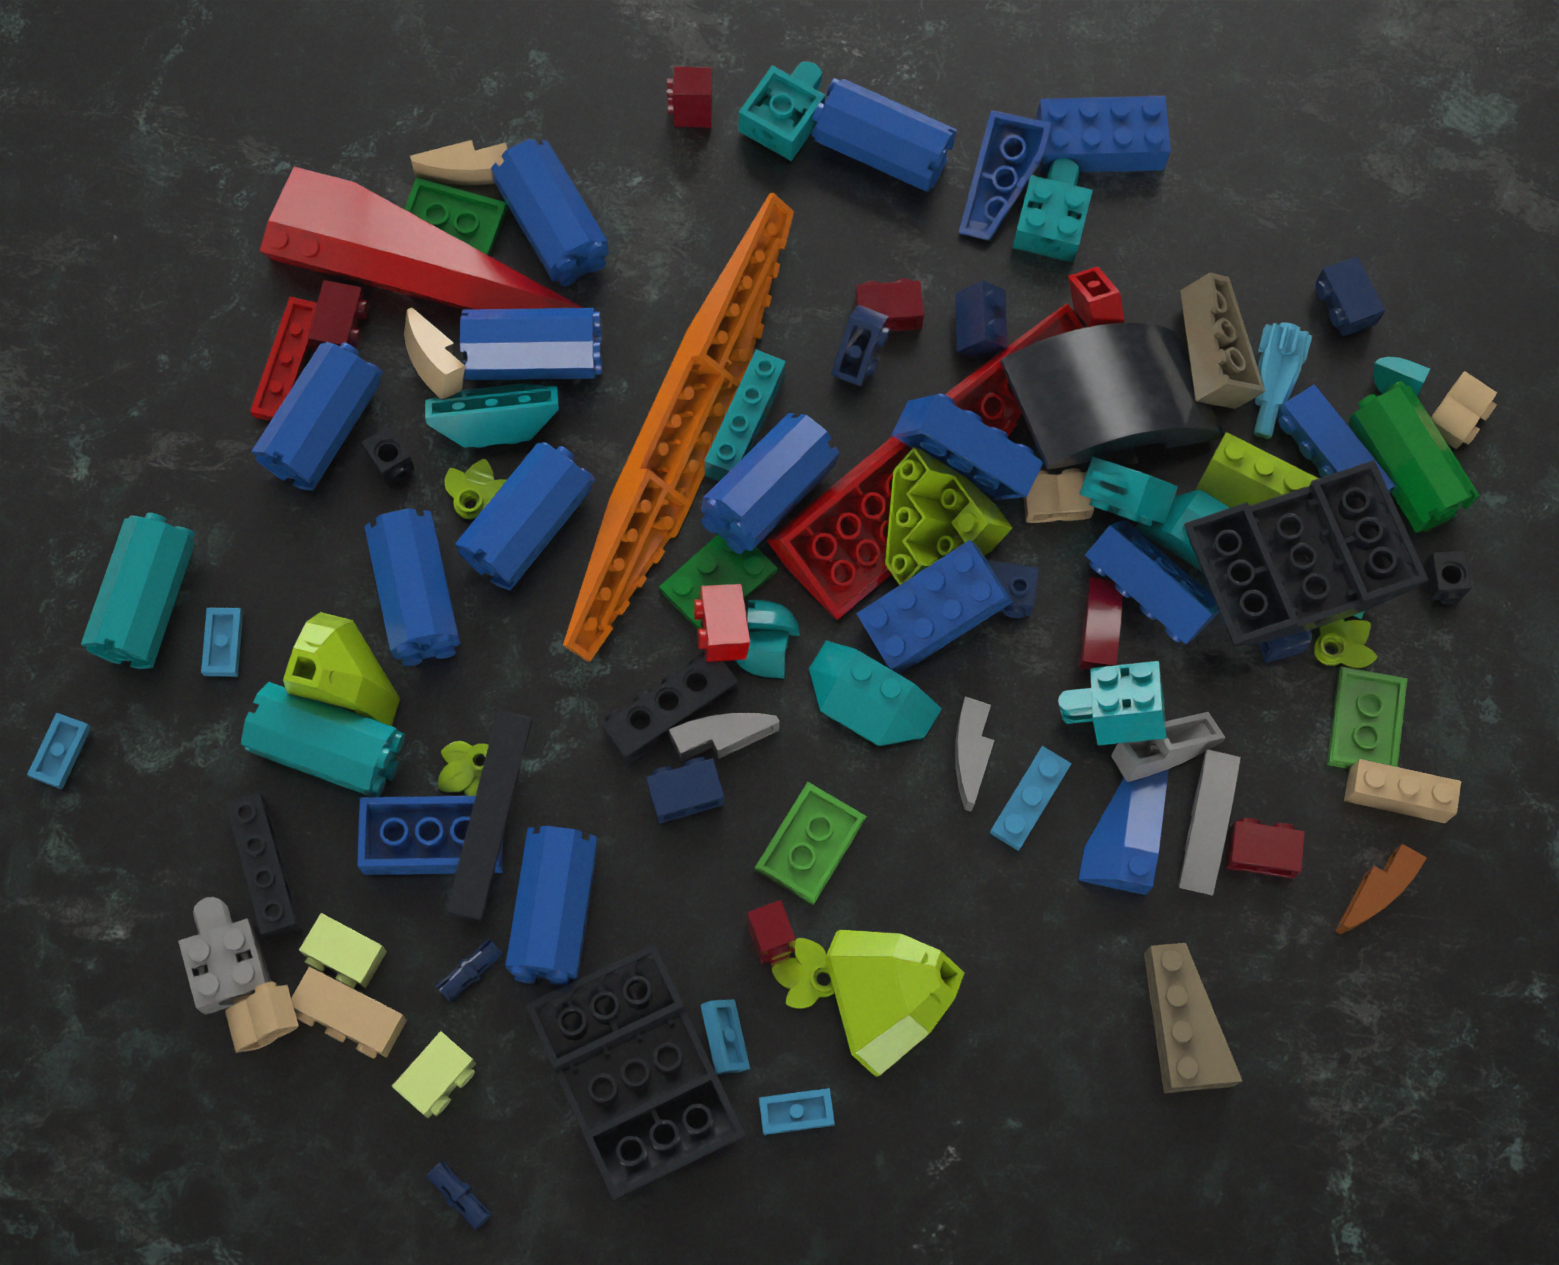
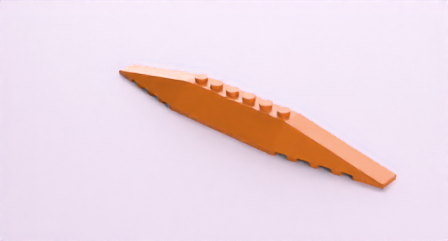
M775 193L768 195L687 329L610 496L563 646L585 661L591 662L612 631L613 627L611 624L618 615H623L630 604L628 600L635 589L642 587L647 579L645 575L652 564L659 562L665 553L663 548L671 537L675 538L680 531L705 475V458L754 355L753 351L756 340L762 337L764 325L761 324L765 307L770 306L772 296L769 295L772 279L778 276L780 264L777 263L779 252L785 249L794 211Z

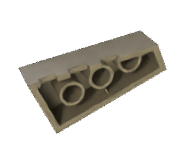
M1209 272L1180 290L1196 402L1236 409L1263 394L1265 388L1230 278Z
M1176 943L1150 946L1145 951L1144 958L1164 1093L1233 1087L1241 1083L1242 1078L1187 944Z

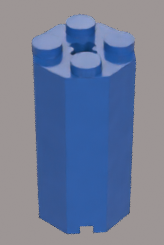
M833 78L827 91V96L829 97L825 104L819 103L813 116L816 124L812 137H815V141L929 192L930 188H933L946 166L948 149L952 150L957 129L846 79L839 80Z
M528 139L507 149L501 155L504 162L500 166L495 162L491 167L493 181L551 280L559 281L563 287L569 286L578 277L588 272H597L605 267L606 261L604 258L609 254L608 241L549 142L541 140L542 145H538L535 139Z
M594 308L475 309L462 311L463 316L460 318V352H463V357L466 358V361H461L465 365L464 380L595 379V375H602L600 347L602 345V325L600 311H594Z
M330 342L321 343L251 451L253 455H257L256 461L281 480L285 481L287 477L295 479L293 486L313 491L381 384L382 370L376 365L362 360L358 356L359 351L348 343L343 342L340 347Z
M788 413L703 497L701 511L704 514V517L701 519L703 526L709 532L717 533L735 553L741 554L744 550L752 551L836 466L840 452L836 446L831 450L827 443L831 439L828 431L808 415L800 414L797 418H794L795 413Z
M546 442L537 443L455 543V546L459 548L457 550L458 554L479 574L487 573L493 576L490 580L493 584L511 591L592 490L591 485L595 482V478L587 470L579 468L573 462L575 460L574 455L565 447L559 446L556 450Z
M410 508L381 514L376 518L377 525L372 527L369 522L364 526L390 651L394 659L402 660L403 666H414L420 664L423 661L422 659L434 656L438 659L452 657L456 654L455 647L461 644L434 519L431 511L423 510L424 516H418L416 509Z
M540 826L538 834H536L534 827L527 829L505 966L512 975H515V981L535 983L536 978L550 980L549 985L564 987L570 984L571 980H578L599 843L597 836L590 834L589 841L581 839L582 831L576 829Z

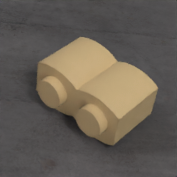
M1465 371L1431 416L1433 423L1445 442L1455 449L1463 442L1467 445L1470 444L1480 430L1475 426L1480 418L1486 420L1497 405L1492 402L1497 392Z
M1077 468L1066 469L1059 475H1052L1047 471H1039L1028 496L1023 497L1026 522L1074 521L1091 518L1094 512V507L1089 505L1091 498L1079 495L1087 472H1081Z
M275 982L264 983L254 988V994L244 995L233 1000L234 1005L228 1008L225 1014L236 1053L262 1048L275 1041L278 1037L298 1028L299 1025L287 985L276 986Z

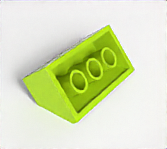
M1226 432L1196 490L1201 489L1231 508L1246 502L1251 506L1308 487L1311 481L1319 478Z

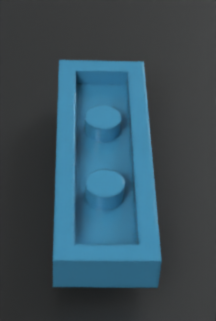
M1042 746L992 827L990 834L1019 851L1072 763Z

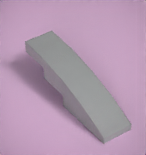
M1206 749L1190 814L1192 818L1184 848L1185 856L1178 881L1179 888L1213 895L1234 799L1241 758L1239 756Z

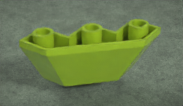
M913 447L893 470L885 565L899 585L969 540L976 544L985 556L1012 529V526L996 504L970 480L919 448Z
M320 612L305 623L293 648L283 678L287 694L355 710L356 714L392 726L400 697L354 621Z
M839 930L835 933L825 957L851 1055L876 1077L884 1073L930 1034L955 1000L964 976V972L942 951L898 933Z

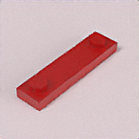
M289 297L250 410L252 417L271 421L301 375L310 348L308 335L317 306L316 302Z

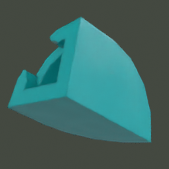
M1384 357L1375 362L1373 377L1375 385L1382 394L1386 393V389L1394 383L1403 381L1406 386H1411L1416 396H1418L1430 369L1403 358Z
M765 600L748 601V632L774 630L800 636L798 622L793 613L785 606Z
M774 630L749 632L750 645L746 660L735 661L741 668L751 674L784 679L786 671L785 652L786 648H788L789 632Z

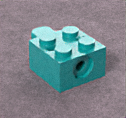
M801 62L793 73L789 75L772 65L740 109L738 131L792 161L814 129L816 121L813 120V116L819 103L825 104L826 95L818 91L822 84V71L812 62Z
M1068 158L1056 159L1050 166L1047 179L1033 175L1030 176L1012 248L1074 263L1093 191L1076 186L1079 177V167L1074 161Z
M1092 457L1079 495L1091 498L1090 506L1151 526L1153 520L1165 524L1178 486Z
M1159 661L1090 668L1091 688L1066 690L1059 696L1058 703L1062 719L1067 724L1093 721L1098 745L1167 738L1164 693Z

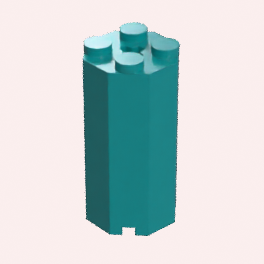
M147 513L145 518L131 515L129 518L124 519L81 642L83 647L87 646L86 650L89 653L120 665L122 660H132L130 667L137 669L153 668L195 545L193 541L195 533L192 530L180 526L173 527L166 523L165 517L155 513Z
M268 682L257 693L253 703L258 704L259 707L255 714L248 712L241 739V745L246 747L245 750L247 752L370 797H379L385 787L386 779L389 781L394 779L399 767V762L395 761L396 753L402 748L405 733L399 732L395 727L328 703L287 694L285 687Z

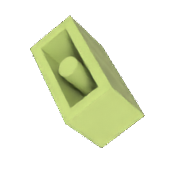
M322 913L299 949L307 957L304 963L322 973L325 968L337 973L335 980L354 989L356 984L366 989L387 953L382 945Z
M440 1031L392 1087L427 1118L432 1114L437 1116L449 1104L451 1099L448 1095L457 1085L462 1088L475 1073L472 1068L476 1063Z

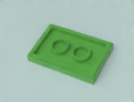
M1343 666L1338 669L1327 765L1350 769L1359 759L1398 767L1407 678Z
M807 782L757 863L755 871L814 906L867 816Z

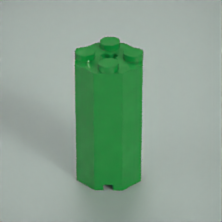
M1399 381L1387 388L1386 393L1378 397L1372 394L1362 399L1357 404L1360 409L1349 416L1350 421L1348 424L1357 438L1396 485L1391 494L1416 533H1419L1421 530L1427 532L1457 516L1455 512L1459 510L1460 505L1463 510L1472 506L1479 498V494L1411 386H1406L1403 381Z

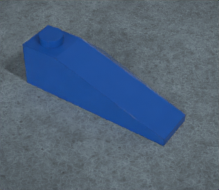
M1169 769L1130 782L1123 778L1084 847L1078 881L1146 895L1152 889L1159 854Z

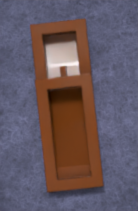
M1401 844L1392 852L1383 870L1374 866L1367 871L1335 932L1341 935L1354 929L1387 907L1415 878L1427 857Z

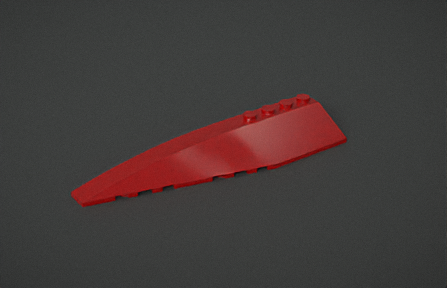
M1065 304L1010 344L1007 349L1001 351L945 395L951 397L955 401L954 405L961 410L976 413L982 418V423L990 428L1001 429L1009 436L1017 425L1016 421L1022 412L1001 367V359L1039 341L1084 327L1070 305ZM893 436L767 539V542L785 567L835 620L842 617L891 575V572L885 565L893 470L912 450L911 447Z

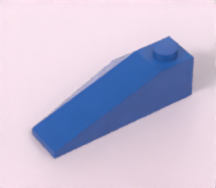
M991 110L959 234L990 241L1027 184L1030 176L1045 156L1053 126L1052 123Z

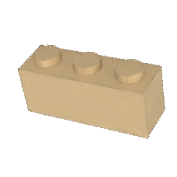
M1359 759L1349 769L1344 801L1446 823L1457 814L1461 781Z
M311 967L307 969L291 998L294 1010L296 1011V1018L311 1027L315 1021L326 1026L325 1034L342 1043L346 1037L357 1042L356 1050L375 1059L377 1053L387 1058L407 1021L403 1014Z

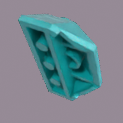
M527 383L466 389L443 400L440 398L425 400L426 424L464 448H483L494 444H517L522 441H530L559 410L557 386L545 387Z
M1199 489L1174 497L1165 524L1153 520L1151 526L1139 522L1136 529L1202 571L1183 525L1186 522L1230 507Z
M826 641L809 667L820 712L877 746L925 738L942 710L916 684L851 647Z

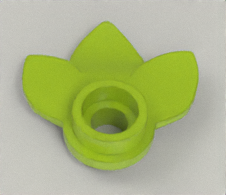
M482 459L473 464L465 474L460 470L449 468L444 482L446 491L454 498L453 504L456 513L464 519L472 520L477 518L507 480H494L490 464L486 459ZM468 501H475L477 503L474 508L469 509L465 507Z
M1342 619L1319 627L1320 637H1318L1314 644L1316 658L1321 663L1329 666H1335L1340 663L1353 669L1369 666L1377 659V655L1370 648L1364 646L1369 637L1371 623L1363 620L1345 622ZM1325 646L1333 647L1335 649V654L1331 655L1327 653L1325 650Z
M464 741L448 744L441 751L443 758L449 764L443 768L439 775V790L450 793L464 790L465 796H476L483 766L479 767L477 765L476 759L480 754H483L486 758L489 745L479 743L472 746Z
M797 938L795 943L796 958H791L772 967V973L778 983L790 989L786 998V1005L798 1009L808 1008L819 997H829L835 993L825 959V950L812 940ZM821 974H826L830 978V983L822 986L817 982V977Z

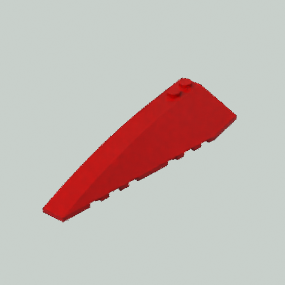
M293 167L272 211L260 248V252L270 260L461 310L583 308L355 182L298 167Z

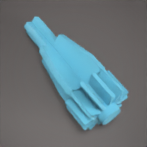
M1287 322L1280 323V326L1276 323H1273V326L1266 324L1263 329L1258 353H1262L1258 363V370L1265 392L1255 398V404L1260 406L1254 436L1265 439L1272 437L1278 411L1288 401L1301 372L1302 364L1307 360L1312 335H1309L1308 331H1300L1299 326Z

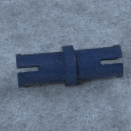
M487 938L466 959L461 958L457 962L459 965L435 987L451 1003L473 981L477 983L481 979L480 975L503 956V953Z
M444 1161L438 1163L427 1174L426 1178L447 1199L446 1204L460 1212L474 1230L481 1227L492 1215L471 1192L472 1187L458 1179Z

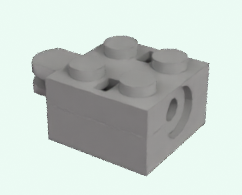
M208 897L199 901L193 911L198 935L179 940L178 942L196 1009L207 1015L233 1006L234 999L254 994L255 987L271 982L256 926L248 918L232 923L228 906L219 898Z

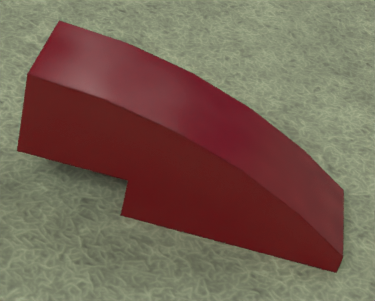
M1089 578L1081 635L1082 646L1079 669L1090 670V668L1115 666L1117 663L1122 594L1114 587L1116 582L1113 580Z

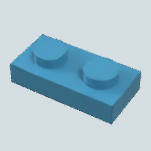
M207 608L201 667L203 676L238 677L243 611L241 608Z
M56 713L27 776L62 790L90 732L91 727L89 724Z
M735 999L709 1001L701 1004L716 1074L736 1073L750 1069Z
M830 1088L759 1097L763 1135L835 1125Z

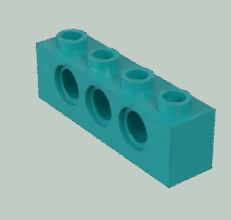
M755 350L705 458V476L720 481L753 449L785 379L786 361Z

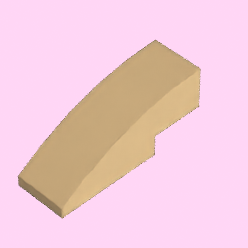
M472 140L411 155L410 158L415 177L451 185L495 184L491 167L495 162L498 166L504 162L501 155L507 150L506 143L475 151Z
M407 309L404 331L405 344L410 360L419 376L441 400L462 391L465 365L453 356L454 343L415 309Z

